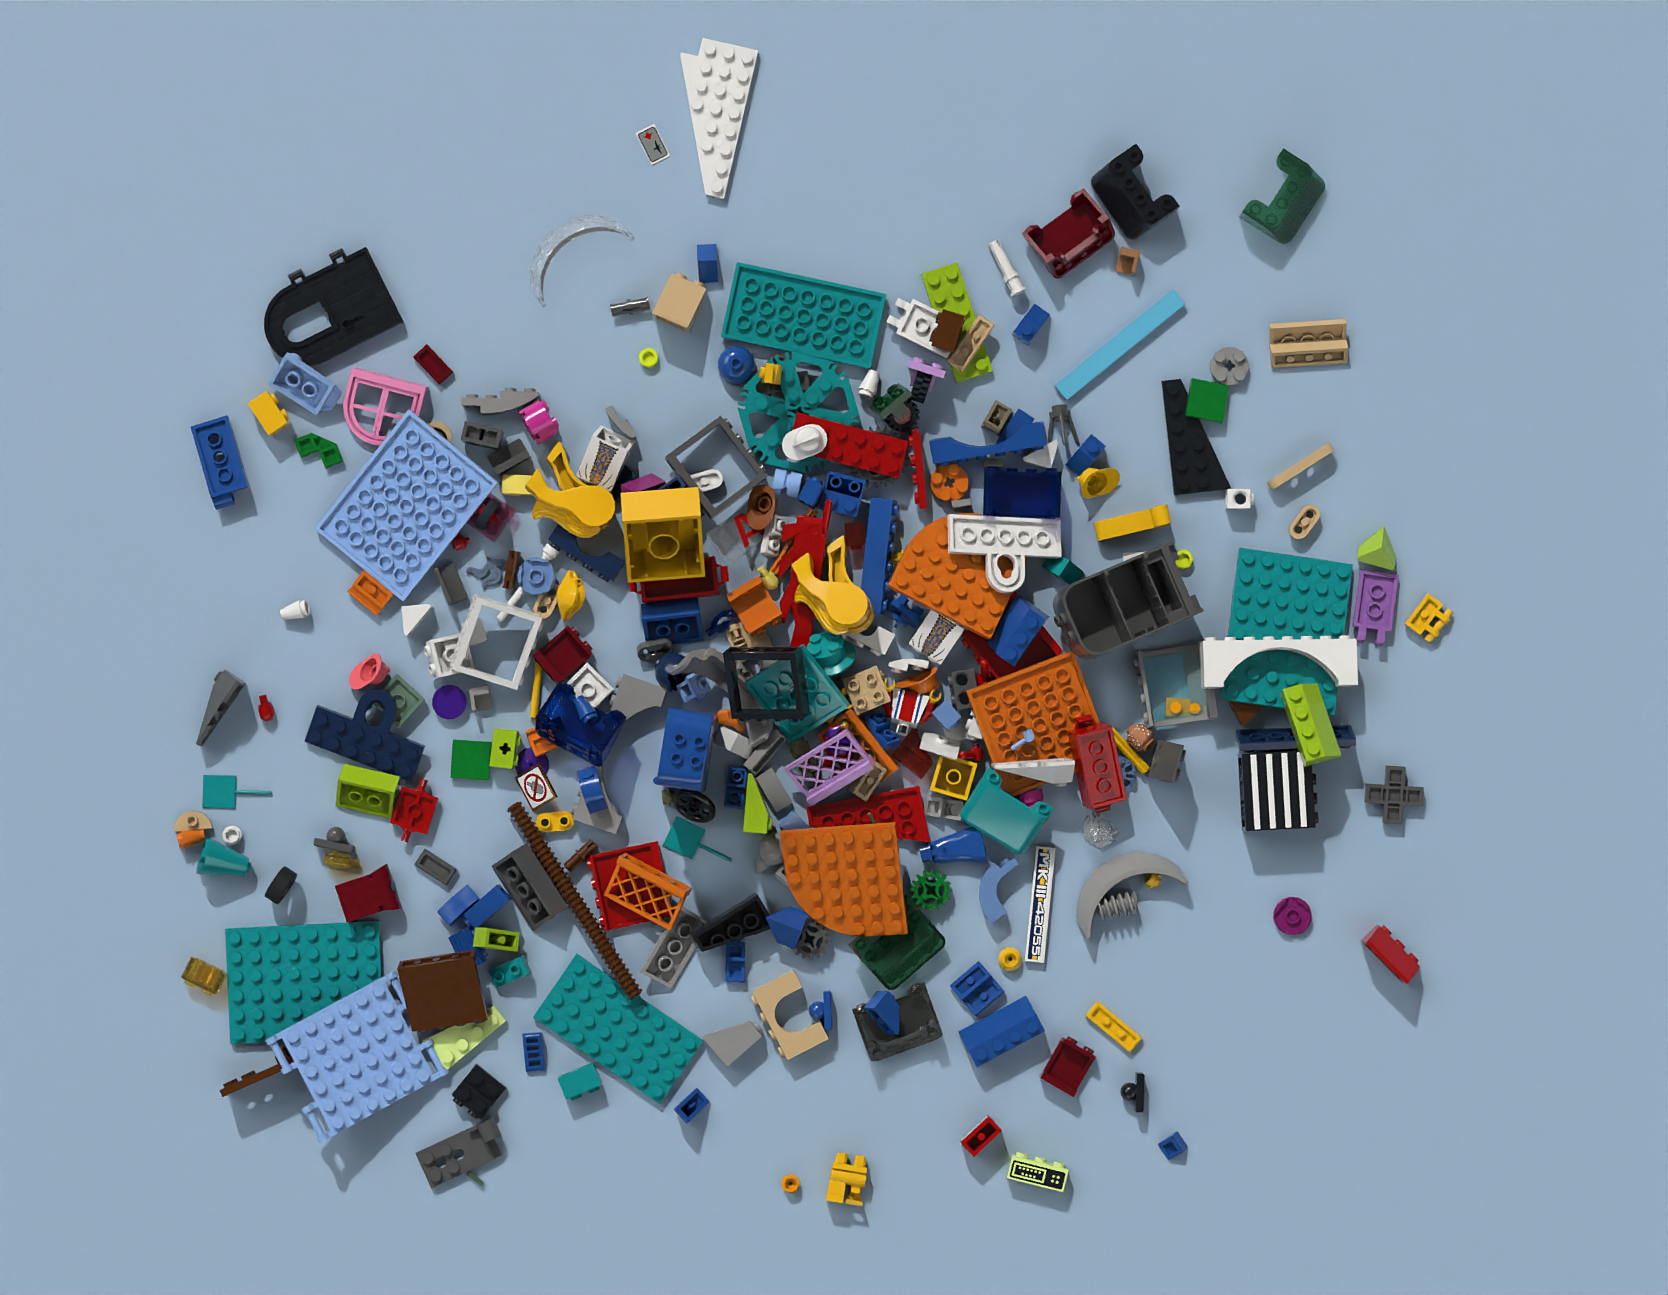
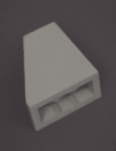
M747 1021L706 1033L702 1038L728 1067L763 1036L761 1034L763 1029L757 1022Z

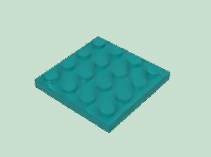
M804 644L799 647H802L810 713L802 721L797 722L792 721V719L784 721H774L772 719L790 743L850 705ZM777 660L744 683L763 709H796L790 660Z

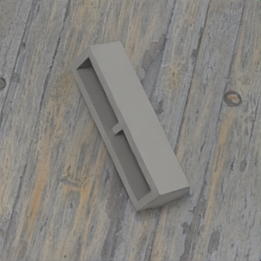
M774 728L770 732L768 739L758 746L743 765L757 775L787 738Z

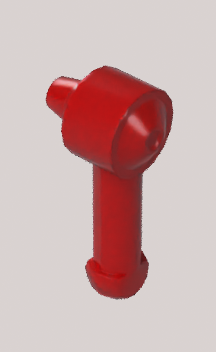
M459 532L452 541V547L456 551L466 549L467 544L471 543L470 537L465 538Z
M987 659L980 661L981 675L977 674L975 677L977 679V686L993 681L989 678L988 666L990 664Z
M973 744V748L969 752L959 751L958 758L969 759L974 763H979L983 761V750L980 749L979 744Z

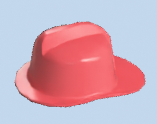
M374 653L353 669L349 677V685L354 690L361 689L368 684L379 685L391 670L382 661L381 656L378 653Z

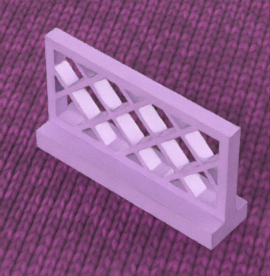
M846 729L784 767V770L806 796L807 803L813 806L874 769V759L864 751L850 731ZM847 736L851 742L850 746L839 745V740ZM827 747L835 748L834 756L825 755L823 750ZM837 750L849 751L848 758L836 757ZM851 751L860 753L862 758L859 760L850 759ZM811 757L820 758L819 765L807 764L808 759ZM822 759L833 760L832 768L821 766ZM835 761L847 763L846 768L842 770L835 769ZM796 766L803 767V775L795 774L791 769ZM806 768L817 770V776H805ZM820 771L831 772L828 779L818 778ZM804 780L815 782V786L807 790L803 785Z

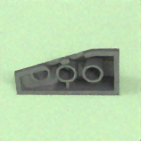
M228 670L220 671L214 678L215 684L211 691L196 742L198 746L204 745L246 684Z

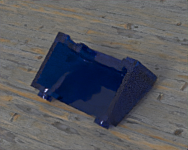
M558 682L536 715V733L543 739L577 757L601 767L626 721V716L619 710H610L607 714L594 707L598 712V719L589 725H585L584 722L580 721L576 705L573 702L576 698L574 688L569 684Z

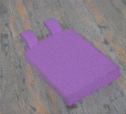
M1368 570L1359 571L1352 627L1358 628L1356 634L1357 642L1363 643L1366 638V632L1376 633L1375 645L1384 644L1385 632H1391L1399 575Z

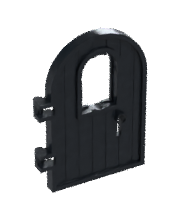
M367 247L346 256L344 249L341 248L329 254L333 264L307 277L302 269L288 275L292 284L279 291L273 297L264 317V330L267 341L274 352L281 358L287 352L295 353L308 366L319 365L404 323ZM343 257L345 263L339 266L336 259ZM301 277L304 284L298 287L295 280ZM320 302L322 308H325V312L328 313V320L331 326L300 342L289 341L283 330V324L286 319ZM363 316V319L353 324L351 323L347 328L345 327L346 322H352L358 317Z

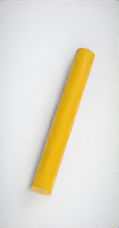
M536 661L530 709L531 718L538 717L542 668Z

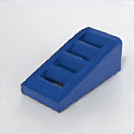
M523 1033L526 1072L545 1070L543 1033ZM528 1039H538V1042L528 1043ZM539 1046V1050H528V1047ZM540 1054V1057L529 1058V1055ZM540 1061L541 1065L530 1066L529 1062Z

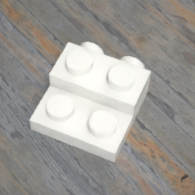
M461 633L425 642L424 654L430 658L431 662L428 665L429 673L431 676L434 675L435 679L461 673L452 670L449 666ZM468 645L461 665L475 669Z

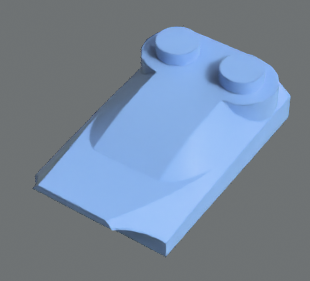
M287 352L268 383L269 386L315 415L323 411L332 410L342 395L336 384L302 362L301 357L295 353Z

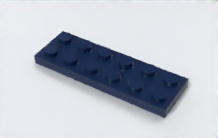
M1351 725L1332 726L1340 748L1347 749L1351 746H1356V737ZM1291 728L1236 730V740L1239 749L1246 753L1254 752V750L1271 752L1274 749L1291 751L1298 748Z

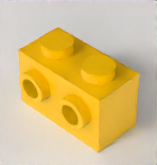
M265 391L247 404L267 434L272 437L290 425L288 421L290 417L285 409L281 410L277 405L279 400L276 395Z

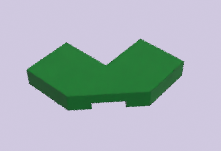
M313 433L294 439L301 458L319 451L326 469L344 462L338 445Z

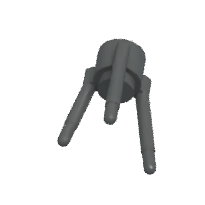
M1067 405L1052 406V412H1049L1048 442L1052 438L1055 419V422H1060L1063 445L1067 444L1064 421L1067 420L1075 442L1079 443L1070 410H1067Z

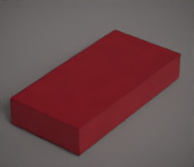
M428 344L413 356L439 385L453 373Z

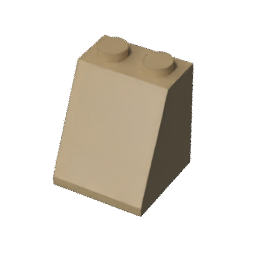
M671 273L652 314L654 318L689 333L707 289L704 288L705 284L694 280V282L686 280L687 277L683 274L676 273L674 275Z

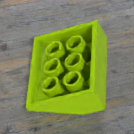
M748 773L743 832L767 834L768 830H772L773 818L769 817L770 813L754 774Z

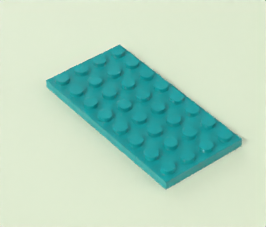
M737 262L721 337L871 369L886 294Z
M576 953L533 1018L660 1104L703 1040L637 995L633 999L628 1000V995L624 994V989L621 990V985H618L617 980Z

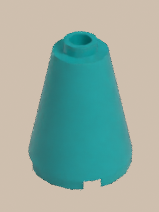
M211 837L205 838L196 874L244 877L245 873L249 874L252 863L248 862V857Z

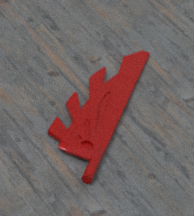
M825 500L823 518L798 515L796 523L783 526L781 541L785 542L794 536L793 548L779 562V578H782L790 565L806 553H809L813 558L814 576L819 580L821 579L833 504L832 500ZM791 566V581L779 602L780 611L784 617L782 618V623H786L792 606L795 628L790 647H799L804 644L807 648L810 642L809 638L812 636L815 614L804 602L795 603L794 597L800 583Z

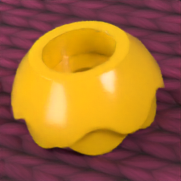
M1006 947L1000 952L998 962L1002 969L1014 971L1020 967L1022 955L1016 948Z

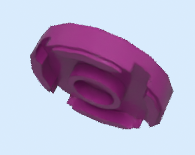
M1298 897L1282 899L1277 903L1273 911V920L1276 927L1287 935L1303 933L1311 923L1310 907L1304 900Z

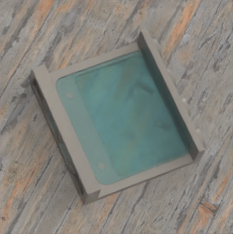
M1202 641L1193 645L1146 652L1137 651V656H1134L1135 668L1139 667L1140 675H1137L1138 687L1142 686L1143 694H1140L1141 705H1145L1146 713H1143L1144 724H1148L1149 729L1216 719L1218 717L1214 689H1201L1200 643ZM1179 702L1182 707L1181 711L1173 713L1170 710L1171 703ZM1192 703H1198L1201 710L1190 712L1189 707Z

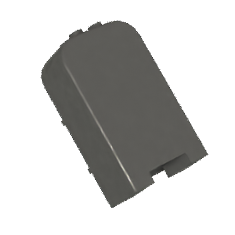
M1170 541L1078 580L1057 592L1053 600L1054 621L1057 627H1061L1063 632L1061 636L1064 644L1069 646L1074 655L1080 659H1094L1204 612L1196 595L1189 596L1175 561L1180 558L1175 549L1174 541Z

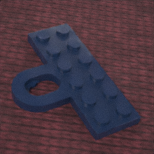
M372 689L366 692L360 698L353 718L317 705L304 741L383 772L400 776V778L410 782L414 780L425 749L423 744L390 732L396 716L397 704L393 696L382 689ZM374 703H380L383 706L382 713L384 718L382 723L377 726L369 724L365 717L367 710L372 708Z

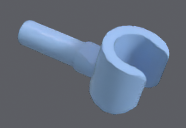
M1032 729L1022 732L1024 738L1011 746L1013 751L1022 744L1034 740L1035 736Z

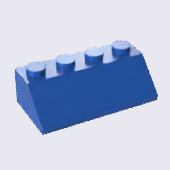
M1024 996L958 1032L973 1061L979 1067L1039 1035L1045 1029L1027 996Z

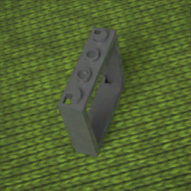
M721 416L665 457L666 462L675 474L681 477L687 488L698 487L676 457L717 426H720L758 475L716 508H714L699 488L700 506L711 520L767 478V471L764 466L757 464L754 460L756 458L751 449L744 447L742 437L738 433L734 434L731 430V423L727 418L723 419Z

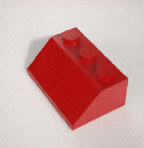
M1376 925L1361 942L1401 982L1408 984L1420 968L1417 964L1419 960L1412 953L1408 955L1403 950L1405 946L1398 939L1394 941L1390 937L1392 933L1387 927Z

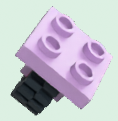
M914 357V360L909 359L907 367L914 369L910 386H913L912 396L909 399L924 404L927 392H932L936 377L944 379L946 370H943V365L932 363L931 366L925 364L926 360Z

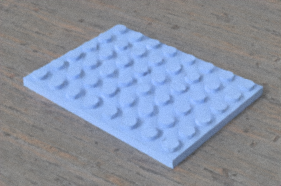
M408 409L314 529L399 599L405 601L499 482L412 410Z

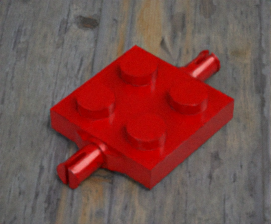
M420 778L417 789L401 787L390 823L404 829L401 841L405 840L408 843L411 832L428 834L439 798L425 792L428 782L426 779Z

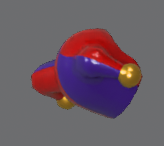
M842 722L841 725L829 727L824 742L841 733V730L848 729L849 724ZM847 736L839 740V745L850 746L851 742ZM827 747L824 749L826 755L834 756L835 748ZM838 749L836 757L848 758L849 751ZM851 751L850 759L854 758L855 752ZM824 759L822 766L832 768L833 760Z

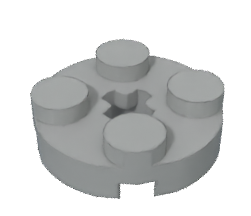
M1234 347L1220 349L1210 361L1211 375L1220 384L1236 385L1248 373L1249 363L1243 351ZM1228 361H1231V364L1235 366L1231 369V372L1224 368Z

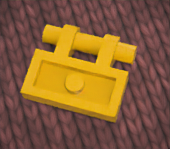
M1427 593L1404 624L1418 635H1421L1426 630L1428 634L1424 639L1431 643L1434 638L1440 635L1439 631L1442 627L1449 623V618L1453 612L1447 608L1444 613H1441L1439 610L1444 604ZM1436 616L1439 620L1434 627H1431L1429 623Z

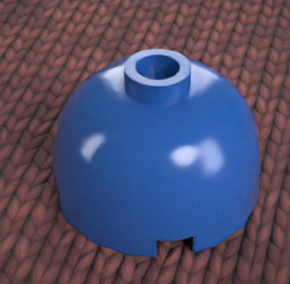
M733 346L721 353L718 359V371L720 376L728 383L740 385L752 377L755 372L756 363L748 349L741 346Z

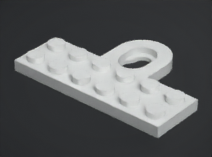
M949 514L947 516L948 554L985 555L986 579L989 585L997 592L1012 593L1023 584L1025 579V557L1060 559L1062 557L1061 520ZM999 557H1008L1013 562V571L1008 579L1002 577L1001 570L997 566Z

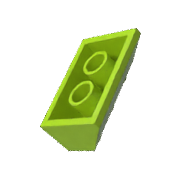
M344 764L338 778L335 806L391 819L399 790L400 776Z

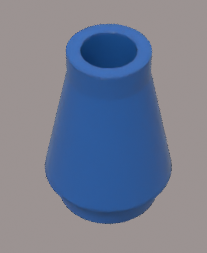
M583 695L574 699L573 702L576 705L581 722L589 725L598 719V712Z

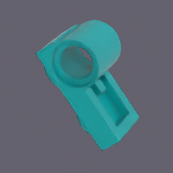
M524 955L489 970L496 988L532 973Z

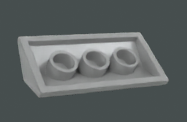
M682 907L671 931L666 928L663 930L640 972L672 989L697 946L690 933L709 921Z

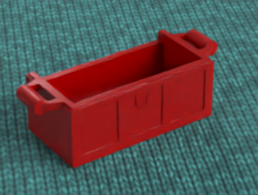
M715 556L705 557V577L640 582L641 591H637L636 582H630L629 591L642 595V603L644 604L719 596V586L729 582L728 566L716 564ZM717 567H720L722 582H718Z
M1091 714L1076 717L1074 730L1067 731L1072 757L1075 760V771L1082 805L1089 809H1094L1096 814L1111 810V804L1127 800L1112 725L1104 722L1096 724ZM1092 722V725L1082 728L1078 727L1080 724Z

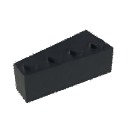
M754 893L694 930L690 935L701 952L770 930V926L765 918L770 916L759 896Z

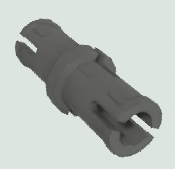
M648 297L632 301L627 299V302L610 304L612 317L626 313L631 315L636 311L650 309Z

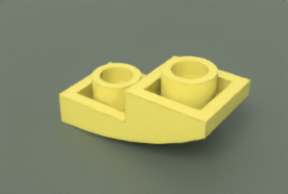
M502 475L501 494L534 496L525 489V485L532 476Z

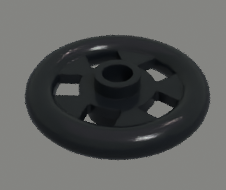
M681 789L674 794V806L685 818L697 823H707L714 819L716 815L715 805L703 793Z

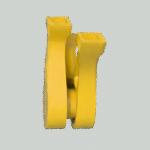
M558 441L548 455L546 462L553 469L561 491L549 488L542 473L537 468L525 485V489L534 495L537 500L532 510V517L534 520H538L541 517L551 518L573 535L591 538L610 524L615 512L614 498L607 489L601 486H588L574 475L568 464L561 442Z
M842 535L826 547L829 557V581H821L815 578L813 558L809 553H806L791 565L800 583L795 593V603L804 602L807 604L824 629L835 635L860 633L871 625L874 618V607L862 589L852 583L848 576L846 567L847 541L844 535Z

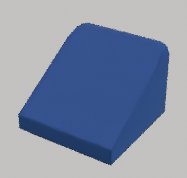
M1178 1131L1158 1143L1168 1160L1184 1152L1188 1147Z

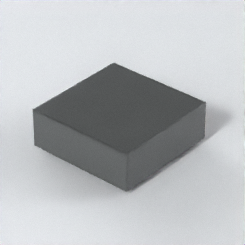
M984 459L985 468H1003L1004 460Z

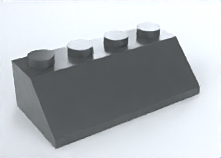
M528 843L492 865L495 873L532 930H535L569 908Z

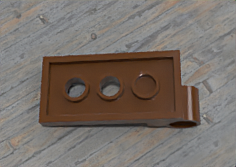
M284 1045L281 1050L287 1062L291 1064L293 1060ZM276 1056L275 1059L278 1064L258 1073H255L253 1070L241 1076L242 1080L240 1081L235 1078L223 1084L224 1088L219 1090L222 1097L280 1072L282 1067Z

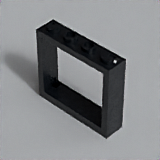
M729 647L723 652L732 719H739V721H748L750 719H756L757 721H766L768 719L784 721L792 719V721L797 722L802 721L810 713L802 647ZM735 660H790L796 709H742Z

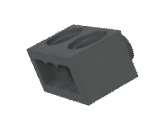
M465 421L460 440L463 443L500 451L504 431Z
M974 668L951 672V676H948L949 688L953 687L954 695H951L952 707L956 706V710L971 708L970 702L967 705L961 704L959 697L961 694H966L965 691L977 687ZM958 675L966 676L967 683L964 686L957 684L956 678Z

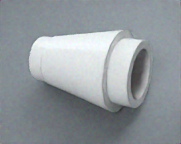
M874 370L868 371L858 388L859 396L869 400L876 396L879 372Z
M300 599L280 609V614L283 620L306 618L307 615H310V607L306 600L302 601Z

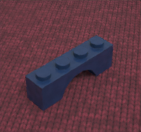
M557 524L548 538L551 541L550 546L558 551L562 548L568 552L567 557L575 562L579 559L584 563L582 565L590 572L593 569L600 573L598 577L606 582L609 580L614 582L626 563L609 551L597 557L584 554L578 547L577 536L568 532L560 524Z

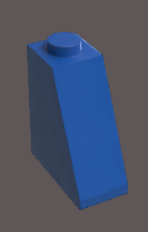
M498 884L463 914L465 917L464 922L469 928L480 927L512 898Z

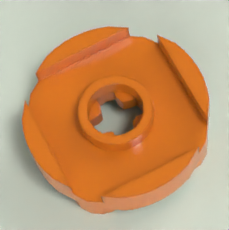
M956 464L939 466L931 476L930 487L933 494L942 501L951 502L959 500L968 489V476ZM946 478L954 479L955 482L952 488L949 486L945 487Z

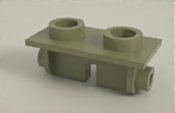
M804 738L789 744L790 753L795 759L811 751L808 741H805ZM815 757L808 759L807 764L818 765ZM798 767L801 775H803L804 768ZM806 768L805 776L811 777L817 774V770Z

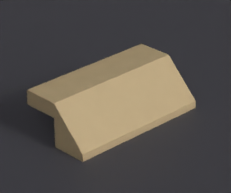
M1346 319L1269 324L1271 368L1347 363Z

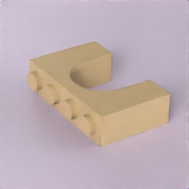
M794 969L752 991L754 995L751 996L755 1006L759 1005L762 1010L760 1013L764 1023L768 1022L771 1027L769 1033L772 1039H777L780 1047H778L782 1058L786 1056L787 1060L829 1039L821 1021L800 1031H788L777 1022L775 1017L777 1003L783 997L802 988Z

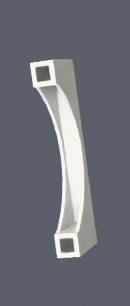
M1349 635L1339 636V639H1332V636H1320V639H1313L1312 636H1301V639H1293V636H1284L1282 640H1274L1273 636L1263 637V640H1255V637H1244V640H1236V637H1225L1224 640H1217V637H1207L1205 641L1200 643L1201 689L1223 688L1225 679L1240 662L1249 656L1267 650H1287L1308 657L1330 675L1335 682V687H1355L1358 685L1356 639H1351Z

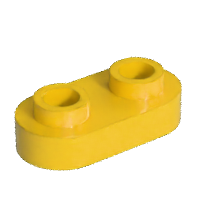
M567 811L542 813L536 818V827L542 832L569 830L574 825L573 815ZM563 817L568 819L565 825L561 823V818ZM543 819L548 820L549 824L547 826L542 825Z

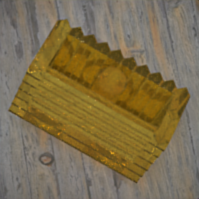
M192 956L181 978L185 980V984L191 987L199 986L202 988L201 991L212 996V994L219 993L227 972Z

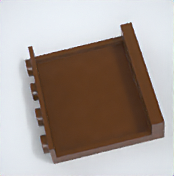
M475 949L399 962L397 971L412 1032H426L434 1028L445 1029L453 1025L459 1027L473 1022L479 1024L488 1020L490 1011L486 1009L475 962L477 958Z

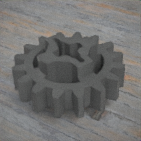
M807 918V923L804 924L802 929V939L798 940L795 947L797 949L795 955L797 956L801 953L802 959L807 955L810 960H812L813 955L820 958L819 952L825 954L824 946L829 947L826 940H829L830 936L825 935L829 930H823V925H817L816 920L810 923V919ZM807 926L815 927V928H817L819 931H817V932L809 931V929H808ZM805 931H807V933H808L810 936H813V935H814V937H815V938L813 939V945H814V947H812V945H811L809 942H806V943H805V941H804V940L806 939V932H805ZM823 937L822 944L818 949L816 945L817 940ZM801 947H809L812 952L803 951Z

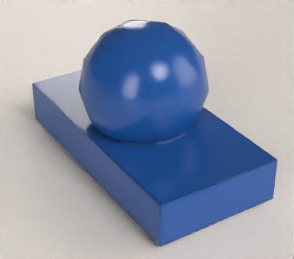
M829 990L823 991L824 1003L816 1001L809 1007L811 1018L814 1020L824 1019L825 1030L832 1029L831 991Z

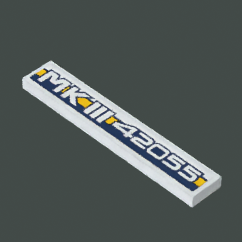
M1036 846L1024 961L1044 963L1056 848Z

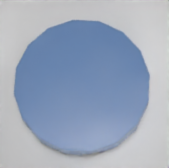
M539 557L530 558L519 567L517 574L518 583L528 594L534 596L544 595L554 586L556 571L553 565L546 559Z

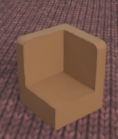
M1121 247L1115 271L1134 276L1140 251Z

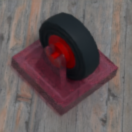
M490 493L467 524L493 542H496L517 511Z

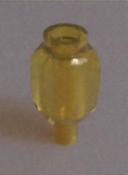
M331 851L329 854L325 853L324 865H328L330 869L347 870L351 866L359 867L360 859H352L348 853Z

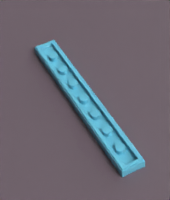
M1173 289L1055 385L1056 389L1067 401L1185 305L1183 300Z

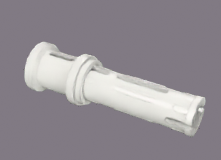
M998 239L988 244L1004 276L1003 282L1007 283L1011 291L1010 296L1014 297L1026 291V287H1023L1018 277L1019 273L1014 271L1000 240Z

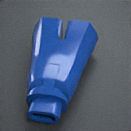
M971 826L927 843L928 846L919 848L922 863L931 861V863L987 862L982 832Z

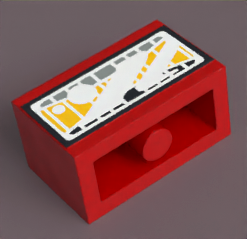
M987 1115L960 1142L974 1157L1002 1129Z

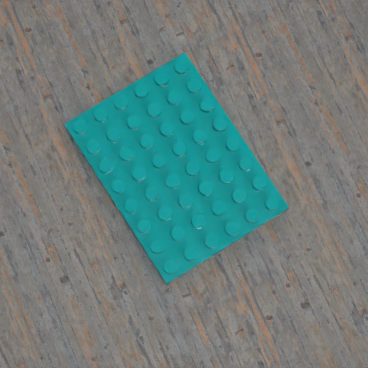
M1239 548L1227 637H1236V640H1244V637H1255V640H1263V637L1273 636L1274 640H1282L1284 636H1293V639H1301V636H1312L1313 639H1320V636H1332V639H1339V636H1344L1353 564ZM1267 650L1249 656L1230 672L1224 681V687L1220 690L1219 700L1285 709L1280 696L1282 689L1299 684H1318L1327 714L1334 716L1338 687H1335V682L1330 675L1308 657L1287 650Z
M380 921L225 928L230 1044L264 1043L269 1037L381 978Z

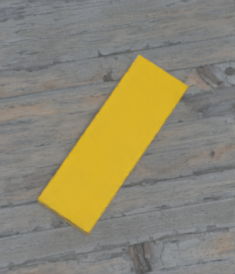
M1098 1001L1085 1015L1129 1052L1142 1039L1141 1036Z

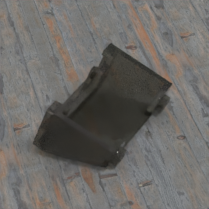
M925 983L912 985L908 990L907 996L895 1000L899 1004V1033L897 1035H886L864 1009L866 1003L859 1004L856 1008L852 1009L871 1061L886 1059L942 1037L943 1032Z

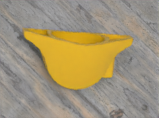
M568 570L557 590L558 607L561 618L565 621H569L575 612L582 607L585 599V588L582 584V579L578 578L576 572Z

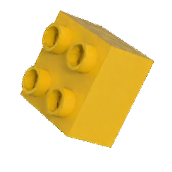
M699 488L621 493L628 583L705 577Z

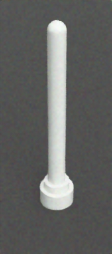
M547 543L543 548L544 552L541 558L549 561L556 558L560 552ZM521 586L507 604L516 605L525 593ZM501 611L497 616V621L503 622L509 613Z

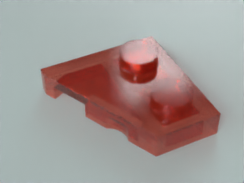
M912 728L891 756L922 779L934 763L927 751L920 749L921 739L918 735L917 728Z

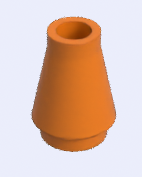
M203 829L180 831L181 833L176 834L180 849H187L201 841H205Z

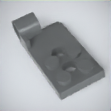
M494 1117L415 1154L431 1188L501 1156L502 1154L495 1138L502 1134ZM455 1149L463 1150L464 1157L462 1159L454 1157L453 1152ZM438 1157L446 1159L447 1164L445 1167L437 1166L436 1159Z

